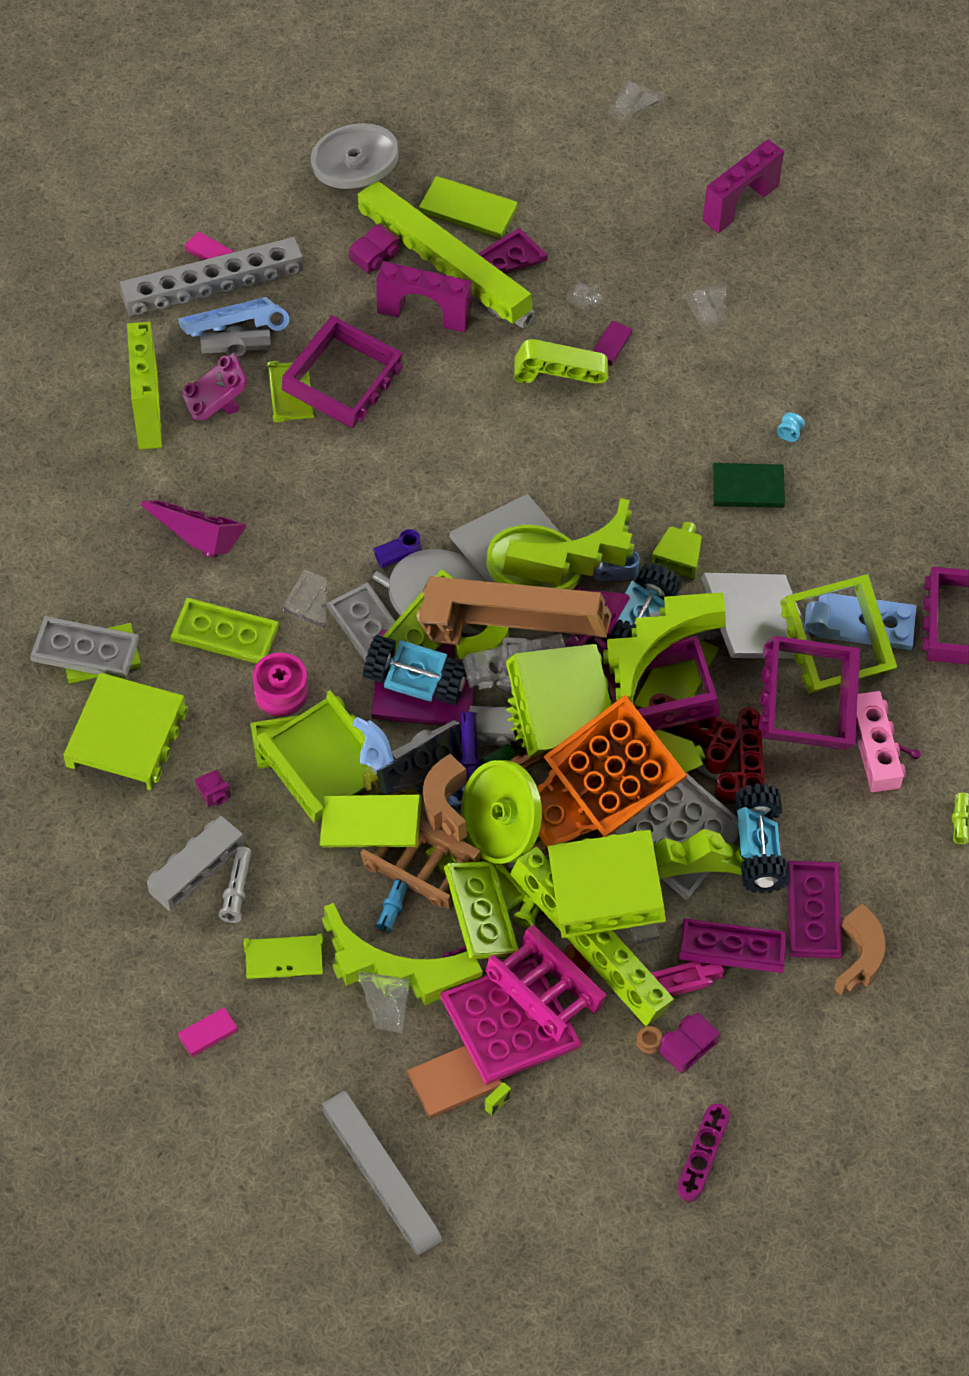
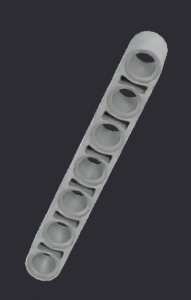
M342 1091L323 1102L321 1109L414 1252L420 1256L441 1243L443 1240L437 1227L349 1095Z

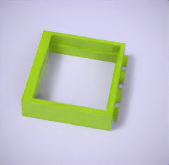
M151 322L127 323L131 400L139 449L162 448L158 372Z
M868 574L788 595L780 600L782 610L780 614L782 618L786 619L788 626L786 629L787 637L807 640L796 602L854 587L878 662L877 666L859 670V680L891 672L897 668ZM794 653L795 662L797 665H800L803 674L801 675V682L805 684L808 694L841 686V676L820 681L813 657L811 655Z

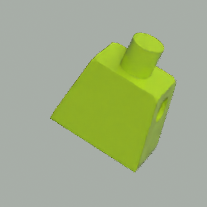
M684 522L681 529L673 526L669 527L653 551L651 563H654L655 566L657 563L661 564L662 568L668 567L669 572L674 571L677 575L695 580L702 536L695 533L696 525L691 522Z

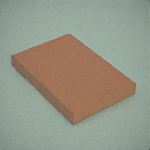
M465 1046L407 1070L408 1077L429 1119L489 1094L502 1083L499 1079L485 1085Z

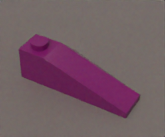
M145 500L141 502L142 507L192 547L203 551V555L208 557H217L218 554L228 553L246 528V524L226 517L205 516V512L185 510L183 512L184 507L159 500Z

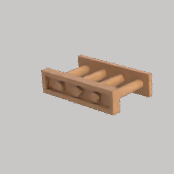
M420 819L418 847H407L395 866L382 859L390 847H377L373 854L364 849L361 851L363 865L366 869L373 873L378 871L393 880H400V884L404 881L411 890L428 898L436 907L441 908L443 906L449 910L452 907L451 895L448 894L450 888L447 877L439 888L426 883L442 856L452 855L456 858V863L482 862L479 849L462 840L459 842L452 835H448L441 829L434 831L430 824ZM426 842L434 846L435 850L418 876L415 877L404 871L420 845Z

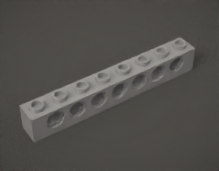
M295 237L121 281V294L128 315H140L147 311L163 309L177 303H186L189 300L200 297H209L212 294L223 291L229 292L235 288L251 286L266 280H274L277 277L294 275L303 271V259Z

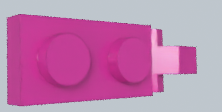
M693 961L655 971L651 974L671 996H676L712 985L713 980L723 978L724 970L722 965H707L706 963Z

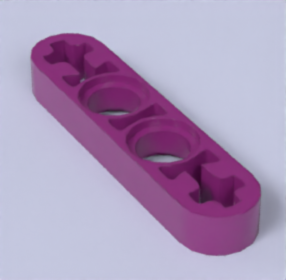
M715 1103L707 1108L682 1171L677 1191L678 1195L685 1201H695L698 1199L704 1188L729 1120V1111L722 1104ZM716 1112L721 1113L722 1119L718 1120L716 1128L714 1129L713 1127H711L713 1121L712 1115H715ZM703 1135L713 1136L716 1141L715 1144L709 1147L703 1145L700 1140ZM695 1158H701L706 1162L707 1166L703 1170H696L691 1162ZM692 1175L696 1177L694 1189L696 1190L688 1193L685 1186H688Z

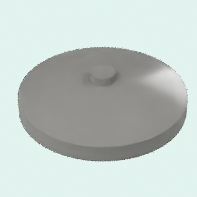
M351 124L331 131L317 142L311 153V165L315 176L328 186L341 189L359 188L373 184L388 175L397 164L399 148L395 136L386 128L375 124Z
M443 549L421 550L406 556L395 566L390 576L389 597L395 610L402 615L423 591L424 586L428 584L429 577H435L441 569L455 579L485 581V579L466 557L458 553Z

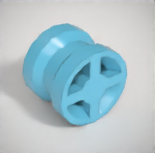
M786 413L782 418V423L777 428V434L780 438L789 442L797 441L800 436L799 431H802L805 426L804 419L798 414Z

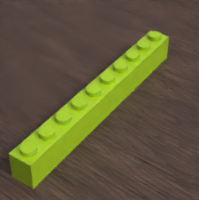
M379 181L357 194L358 208L363 215L370 217L376 224L381 223L398 236L407 248L414 250L423 260L429 261L439 272H443L447 276L472 281L471 295L481 300L486 307L496 311L501 318L513 324L532 310V295L529 291Z

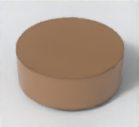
M643 1027L637 1033V1047L644 1053H655L660 1050V1040L663 1035L656 1027Z

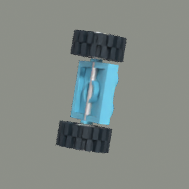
M646 563L641 568L635 581H631L624 594H628L630 599L607 637H603L602 640L607 643V639L632 637V628H636V618L647 617L649 613L660 611V607H665L664 597L676 596L681 588L680 578L674 576L675 572H669L668 567L662 568L661 564L658 563L656 566L654 563Z
M379 635L374 636L363 667L364 678L383 683L385 680L384 688L432 702L437 689L436 700L457 705L467 678L468 662L451 657L447 659V654L402 640H400L394 656L395 640Z
M755 784L754 787L747 785V789L742 787L740 791L735 793L741 856L747 858L741 865L743 887L748 891L751 890L753 893L757 891L759 893H764V891L772 893L774 889L779 891L781 888H785L786 884H789L788 864L785 858L782 859L780 852L778 823L773 821V817L778 818L779 814L782 813L781 795L779 789H775L773 785L768 787V784H763V786Z

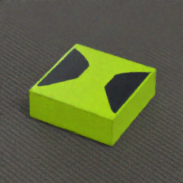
M501 1083L485 1099V1111L491 1116L510 1099L511 1088L506 1083Z

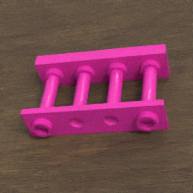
M532 925L525 931L521 942L523 947L503 962L493 954L488 960L485 972L493 982L501 986L543 1027L546 1034L560 1042L567 1028L565 1023L584 1008H588L593 1014L598 1012L602 1008L607 994L538 928ZM529 954L533 955L541 964L521 980L518 979L510 969ZM547 972L552 973L560 982L538 998L528 987ZM565 990H569L578 1000L559 1015H556L546 1005Z

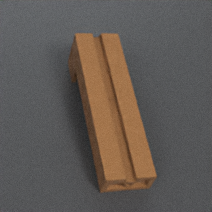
M430 576L428 584L424 586L423 604L417 612V620L431 642L453 645L460 644L465 623L607 637L612 616L608 606H604L605 600L601 592Z

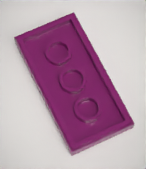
M788 861L789 957L841 958L839 862Z
M683 918L679 960L783 973L787 932Z

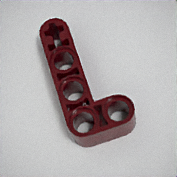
M655 694L650 698L649 706L676 701V699L665 694ZM718 717L664 728L707 747L705 766L712 774L724 773L738 748L740 737L738 727ZM700 728H708L709 730L704 731ZM728 737V738H731L732 740L727 741V740H725V739H723V738ZM713 757H719L722 760H715Z
M745 707L738 714L736 726L740 731L737 748L739 772L722 773L717 778L715 796L721 803L735 804V793L740 791V788L747 789V785L754 787L755 784H760V786L765 784L761 730H759L760 713L755 708ZM747 722L751 726V729H747ZM745 743H751L754 746H748ZM746 765H753L755 768H750ZM722 787H730L731 790H726Z

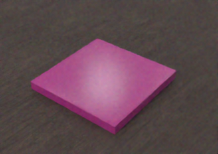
M535 957L516 964L510 971L521 980L538 967L539 964ZM488 975L440 994V998L485 1085L581 1047V1042L569 1020L565 1023L567 1028L562 1040L557 1042L552 1036L546 1034L543 1027L501 986L493 982ZM543 975L528 988L539 998L551 989V986L545 975ZM557 998L546 1005L556 1015L563 1011Z

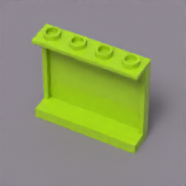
M596 644L515 653L505 661L528 757H537L543 752L551 751L613 704L607 689L608 680L602 669V656L598 652Z
M99 673L63 754L66 767L76 769L79 763L146 782L147 790H151L154 782L158 783L160 780L163 761L167 762L170 756L171 749L169 746L171 741H176L178 737L180 720L184 721L186 718L188 707L185 706L184 696Z
M331 690L327 691L326 699L271 734L267 735L264 731L256 736V748L313 822L318 821L323 816L324 796H356L378 782L377 774L374 775L370 772L367 764H360V752L365 742V735L362 730L353 726V721L356 717L353 714L349 715L343 700L338 695L335 696Z
M637 830L632 833L612 834L607 837L587 838L581 841L557 843L556 845L548 846L562 938L666 922L651 830Z

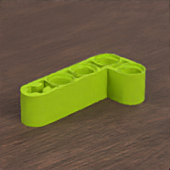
M530 339L524 341L514 358V378L518 383H523V381L531 383L540 372L589 383H604L608 380V358L605 354Z

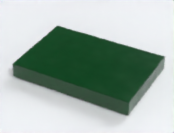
M713 463V506L785 508L784 464Z

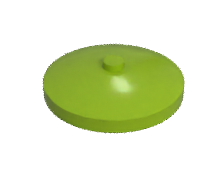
M517 525L502 530L489 543L486 565L490 575L497 583L573 590L581 579L582 574L568 571L567 577L562 576L560 586L502 573L510 539L540 544L572 541L564 534L551 528L539 525Z
M507 760L487 762L473 772L465 786L461 803V816L466 820V838L471 846L480 850L481 858L495 864L513 863L519 857L529 852L537 840L542 820L540 795L530 774L515 762Z

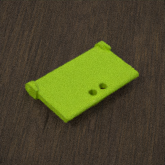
M270 361L266 364L269 372L274 422L315 417L312 406L282 391V376L293 363ZM308 370L300 381L311 387Z
M322 934L250 940L249 938H244L243 945L246 953L247 979L323 974L322 941L324 938Z

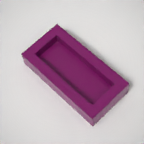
M611 321L593 349V352L605 354L608 358V365L612 366L632 335V329Z

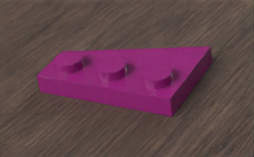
M520 228L477 253L503 273L548 260V255Z

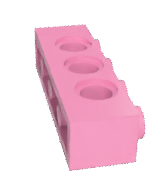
M880 691L858 694L856 738L871 792L900 789L903 779L906 778L905 766L900 764L899 744L898 742L894 743L893 739L894 726L892 721H888L887 717L888 704L886 700L882 699ZM878 739L882 743L875 742L874 740ZM880 761L887 762L888 764H882Z

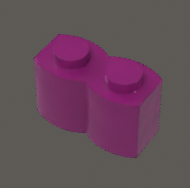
M381 223L377 224L365 236L359 238L349 248V259L370 274L374 270H379L383 261L388 260L390 257L393 258L398 254L400 238Z
M698 1012L693 1016H685L678 1025L679 1029L673 1033L671 1031L667 1032L660 1040L659 1053L681 1074L686 1072L700 1057L704 1056L719 1042L721 1033Z

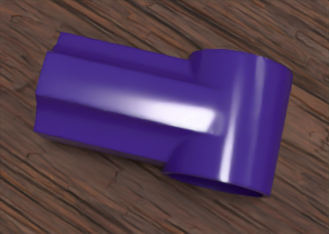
M407 529L401 532L399 538L374 548L373 552L379 566L385 568L401 561L412 553L421 551L420 534L416 530Z

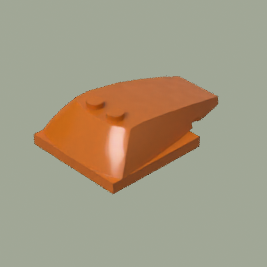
M626 695L543 756L552 769L545 782L537 787L542 806V820L538 836L547 848L557 843H566L596 829L600 831L603 837H607L688 777Z

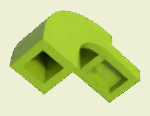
M488 625L478 635L461 638L460 644L454 647L456 659L468 662V671L490 664L501 654L503 637H509V627Z

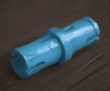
M394 880L387 899H384L382 904L383 911L376 924L379 930L383 931L387 927L386 932L392 931L398 913L402 912V902L409 889V885L406 882L402 881L399 886L400 880Z

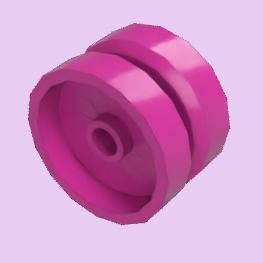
M284 652L272 653L263 657L255 665L252 674L255 701L263 711L275 716H286L302 708L308 697L306 667L300 659Z

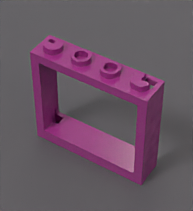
M331 315L282 376V391L354 428L358 421L362 422L368 408L377 403L382 390L386 391L392 377L394 375L397 376L401 372L403 364H401L402 352ZM334 338L386 365L385 369L353 409L300 381Z
M931 567L930 575L925 576L924 590H928V596L924 597L923 610L928 611L927 616H924L923 631H927V637L923 638L922 644L923 650H927L926 661L969 665V646L937 643L939 584L969 587V570Z
M698 636L684 638L673 643L659 653L645 669L649 670L694 659L705 693L637 709L653 731L720 716L718 698ZM602 657L603 673L608 680L607 689L610 699L614 704L616 702V686L613 679L615 674H610L609 664L604 665Z
M774 636L767 641L763 648V657L766 658V665L762 670L761 676L764 682V691H762L760 696V705L763 706V713L759 719L761 738L847 750L854 746L860 648ZM779 651L842 660L838 737L774 728Z

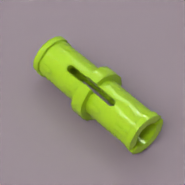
M961 792L958 795L955 794V810L952 814V822L954 823L953 842L956 844L969 843V794Z

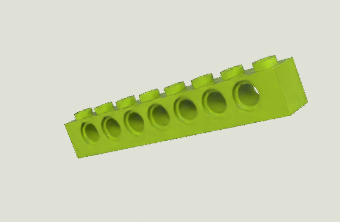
M536 846L517 859L510 875L560 930L550 861ZM612 930L566 937L645 1026H649L666 1013L674 998Z

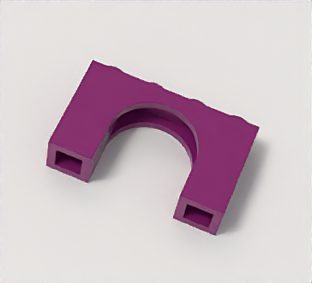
M767 139L707 185L702 221L717 233H720L734 222L737 201L747 186L763 198L775 190L780 182L784 151Z
M385 261L382 262L376 278L377 313L400 317L405 303V295L421 294L433 299L442 308L443 328L460 332L466 331L471 317L472 281Z

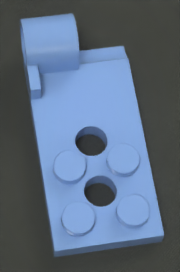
M267 297L178 318L180 328L187 335L190 334L193 337L204 334V330L213 328V331L226 329V325L253 318L256 327L267 325L272 330L280 331L287 327L289 315L282 307L275 305ZM280 312V320L277 323H271L272 314Z
M829 593L819 596V601L807 604L804 629L808 633L815 635L814 637L872 645L866 625L859 621L863 614L857 597ZM876 600L883 623L885 621H893L896 624L894 628L885 626L891 648L912 650L917 605Z

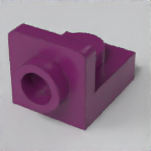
M218 769L195 779V784L208 807L214 804H223L231 797L230 786L228 782H224Z

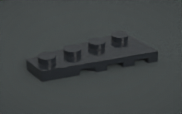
M460 724L449 727L376 770L381 794L389 795L423 786L431 768L449 754L460 762L463 754Z

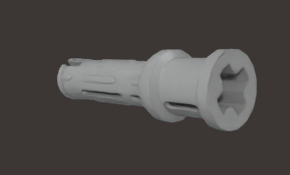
M247 847L236 848L229 887L223 892L224 904L223 908L219 911V918L225 922L237 923L242 919L240 911L242 903L246 900L244 886L252 855L251 849Z

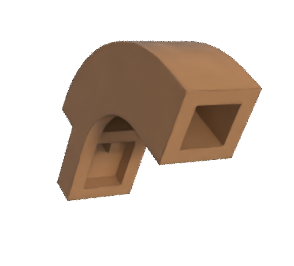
M449 754L437 762L425 778L423 785L424 812L428 823L434 831L443 827L448 835H452L460 842L467 837L466 820L447 801L452 794L466 786L467 774L466 768Z
M863 903L844 918L841 928L854 941L860 953V958L836 980L834 989L841 996L848 990L853 992L861 982L868 987L879 973L885 953L883 929L875 915Z

